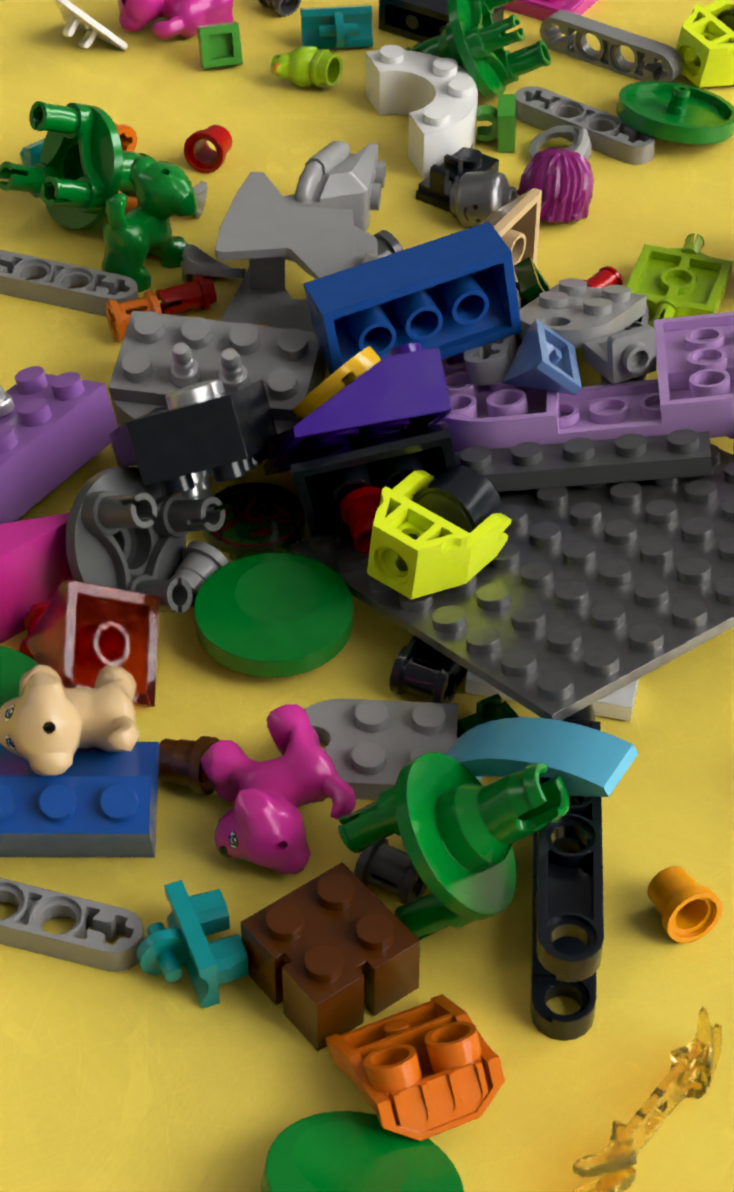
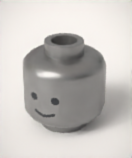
M496 171L466 172L459 179L458 183L452 185L450 210L453 217L458 218L463 227L471 228L480 225L491 213L518 198L515 187L509 186V182L503 173Z

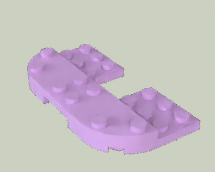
M734 312L653 320L654 329L656 330L658 379L582 386V389L576 395L505 384L502 381L490 385H475L468 381L464 352L442 359L452 410L437 424L447 422L454 452H461L474 446H483L488 449L510 448L524 442H535L540 445L559 444L574 438H587L596 441L617 439L625 434H640L644 437L669 435L671 432L681 429H689L695 432L709 431V438L726 436L734 439ZM519 337L517 341L515 355L523 341Z

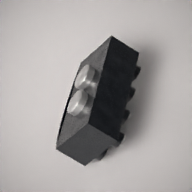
M220 379L189 385L166 395L167 406L128 421L109 434L118 467L138 465L144 486L160 482L163 496L180 493L186 499L213 497V494L209 492L211 486L208 479L212 474L215 483L246 475L247 471L255 469L254 466L261 464L262 460L270 458L267 446L279 438L263 380L224 390L222 380ZM208 507L207 509L213 510L214 507Z

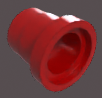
M211 125L204 130L194 132L187 138L184 144V155L188 164L201 173L215 172L223 165L226 155L232 147V137L229 131L220 125ZM206 140L210 141L215 146L216 151L212 150L209 147Z
M359 488L348 493L340 502L341 518L349 526L354 547L359 552L369 553L372 526L377 507L380 505L382 488Z

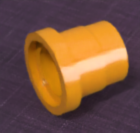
M667 867L658 872L649 883L647 889L648 897L662 916L661 921L664 930L674 941L679 943L696 941L707 935L718 923L722 913L720 899L709 887L700 886L682 867Z

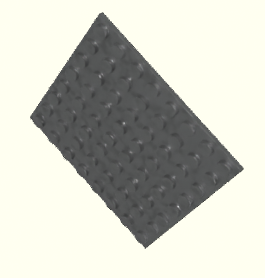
M710 444L712 475L498 492L504 508L503 515L512 519L511 524L504 531V533L509 535L508 540L499 554L466 584L412 600L367 574L369 553H362L355 549L349 529L314 537L309 535L307 539L290 546V554L305 556L330 567L345 581L351 595L541 718L562 721L734 627V455L719 449L716 445ZM408 534V536L415 540L418 538L416 534Z

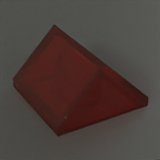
M72 580L61 581L26 643L38 665L50 666L59 674L64 687H88L94 689L98 672L102 668L111 665L124 668L133 676L137 684L133 705L155 707L159 596Z

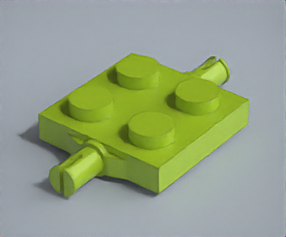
M695 233L689 234L686 237L683 248H662L644 245L626 286L631 289V293L647 295L649 316H654L650 322V326L653 328V320L717 313L731 278L733 261L714 258L701 253L700 251L704 246V239L701 235L697 234L694 241Z

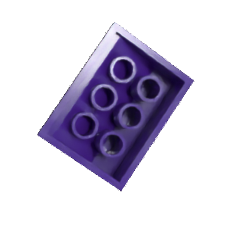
M410 343L392 348L390 356H386L292 427L264 464L265 476L291 471L290 464L292 458L309 454L317 450H327L358 443L369 438H380L411 431L418 427L436 425L452 410L439 347L422 350L420 343Z

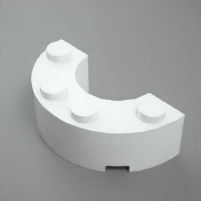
M386 45L380 50L366 52L365 95L379 115L397 114L409 116L408 158L422 178H427L430 175V169L434 164L440 166L444 162L445 155L452 156L463 147L474 148L477 128L478 90L472 77L458 66L456 60L404 50L397 45Z

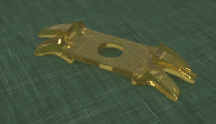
M702 1007L698 1013L694 1040L670 1052V1072L627 1125L614 1121L609 1144L602 1150L579 1158L573 1164L572 1171L580 1177L603 1175L597 1181L573 1192H623L632 1187L631 1184L635 1181L637 1172L632 1167L637 1164L636 1156L682 1100L690 1097L700 1099L706 1093L707 1087L710 1086L715 1076L722 1048L721 1025L715 1023L712 1028L707 1009Z

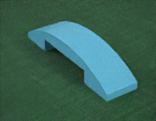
M517 717L493 720L469 729L455 741L445 755L454 758L464 765L479 781L484 776L505 777L513 772L524 770L529 764L546 763L548 769L546 773L539 777L553 778L560 775L569 796L609 797L639 753L633 744L597 729L554 719Z

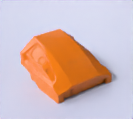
M443 994L431 998V1001L347 1033L341 1035L334 1034L325 1038L329 1054L336 1066L354 1082L362 1096L375 1110L380 1126L383 1129L418 1141L480 1118L505 1082L499 1056L482 1038L468 1013Z

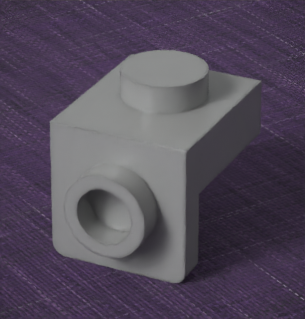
M649 324L584 342V361L612 384L656 371V330Z

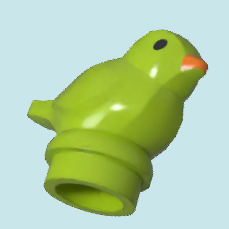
M299 46L290 53L273 56L271 71L275 76L282 79H290L301 87H310L314 84L321 88L326 86L333 87L340 79L342 60L338 54H334L328 49L319 50L317 46Z

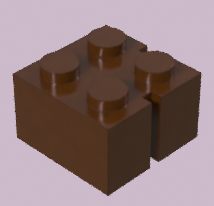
M343 862L240 922L241 940L248 955V975L275 1005L283 1002L284 1015L317 1051L327 1046L326 1037L347 1033L364 1023V975L361 972L365 969L366 1008L373 1016L419 988L420 940Z

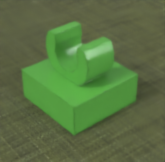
M233 21L197 26L201 67L207 69L243 64L239 23Z
M499 94L498 110L490 105H483L477 108V121H490L492 123L490 126H478L477 138L479 141L489 142L498 137V153L515 152L516 139L515 94Z

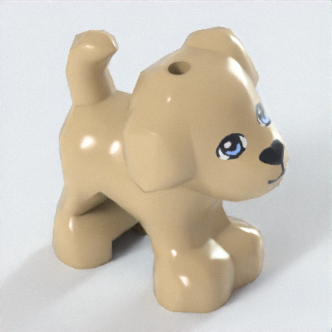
M39 664L22 674L19 682L20 696L4 703L0 708V744L8 751L29 761L31 770L40 776L63 774L73 764V756L77 748L88 749L96 747L105 752L132 751L141 735L136 727V712L133 705L137 684L133 676L124 668L111 665L105 666L98 672L95 689L88 687L67 688L62 685L61 678L50 666Z

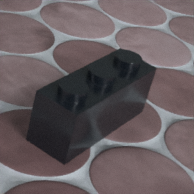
M379 0V30L417 42H423L440 35L445 25L449 22L447 0ZM504 5L494 9L492 14L494 23L504 19Z

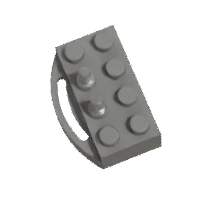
M132 310L108 389L117 423L121 426L128 421L167 406L166 395L192 384L220 379L222 380L224 390L263 380L279 437L267 446L270 457L292 427L300 422L292 410L324 381L327 367L317 336L312 331Z

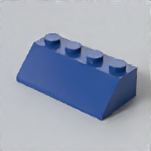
M490 222L304 283L311 322L330 375L368 346H371L382 360L386 356H390L392 348L410 343H420L422 350L439 347L442 360L522 332L512 252Z
M136 742L132 751L105 752L96 747L88 749L77 748L73 756V764L63 774L56 776H40L31 770L29 761L8 751L0 744V857H155L159 742Z

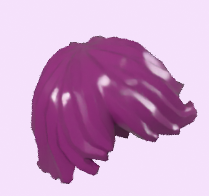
M548 148L536 153L533 159L526 165L521 175L517 194L521 196L533 188L542 190L540 221L545 220L549 223L563 221L569 223L573 220L578 222L580 218L588 216L589 204L593 196L594 178L590 163L585 157L577 152H573L571 149Z

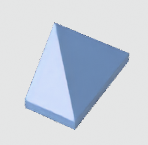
M535 319L530 325L502 383L576 395L582 389L574 345Z

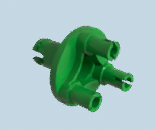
M447 0L449 22L445 25L440 35L420 42L412 48L408 47L405 49L456 60L458 66L472 77L477 89L490 99L503 94L506 85L518 81L520 75L543 66L551 65L549 51L542 40L512 53L508 50L505 51L503 48L515 42L523 41L524 30L520 28L506 33V30L521 24L519 18L513 14L509 18L494 23L492 14L495 8L515 0Z
M37 101L30 110V125L34 130L48 131L42 146L40 162L30 166L6 161L0 165V179H9V182L0 181V188L2 190L30 192L32 196L42 198L49 214L58 224L69 229L86 230L98 225L106 217V201L112 195L117 194L119 191L125 195H136L134 187L129 180L131 164L138 157L151 156L144 153L122 150L120 136L113 120L99 107L78 103H69L66 106Z
M429 752L405 764L397 777L396 784L380 792L377 801L351 814L342 816L339 819L341 825L338 826V831L343 843L354 853H360L367 849V847L393 834L401 836L413 866L432 893L407 905L404 904L397 907L394 915L421 941L423 938L448 926L461 928L474 921L484 920L504 911L510 904L516 887V863L512 847L513 843L540 831L549 823H556L569 811L570 802L566 786L560 775L540 784L539 776L546 773L548 769L546 763L529 764L524 770L513 772L487 786H483L464 765L454 758L442 753Z

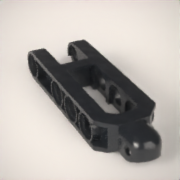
M592 704L562 720L601 731L600 722L595 721V712ZM539 777L540 784L550 780L549 777ZM569 796V811L556 823H549L540 831L533 833L531 1017L533 1024L539 1032L551 1039L560 1041L575 1040L585 1035L592 1027L597 998L596 971L600 966L604 940L602 797ZM555 996H567L576 1000L581 1008L571 1015H560L551 1011L546 1003Z

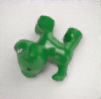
M138 157L131 164L129 180L135 190L138 202L137 207L125 214L126 195L124 193L112 195L106 201L105 213L108 221L103 225L105 252L101 265L102 271L132 278L137 283L138 293L147 290L151 286V275L143 266L149 253L159 256L161 258V266L181 267V254L187 243L180 236H172L169 220L174 215L180 217L193 216L197 210L196 193L192 188L191 181L181 167L165 161H156L152 157Z

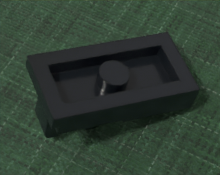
M466 147L461 148L452 156L447 154L444 156V162L440 166L434 164L430 169V175L418 184L416 199L451 212L450 192L452 185L458 183L459 179L466 172H498L499 160L482 154L477 149Z

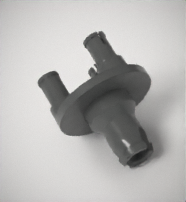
M115 467L97 473L78 492L67 520V560L79 591L95 609L115 618H147L153 616L156 612H185L192 603V588L186 579L172 578V576L183 561L182 552L186 548V535L189 532H215L223 526L225 509H207L208 507H219L222 504L221 500L212 496L201 499H186L181 495L163 496L160 482L147 486L143 485L140 471L137 467Z

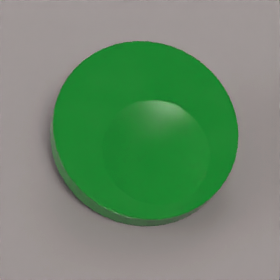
M643 81L629 84L623 87L619 93L616 107L618 117L629 127L646 135L677 143L713 144L729 139L734 133V106L724 98L704 89L674 82Z
M289 553L256 554L237 559L222 566L202 584L196 596L194 606L196 633L204 650L223 666L239 673L257 677L293 676L324 665L344 648L353 628V599L349 587L340 575L317 560Z
M333 1111L315 1114L285 1128L273 1141L268 1151L261 1180V1192H464L461 1178L454 1164L429 1138L418 1141L383 1129L380 1126L377 1115L355 1111Z

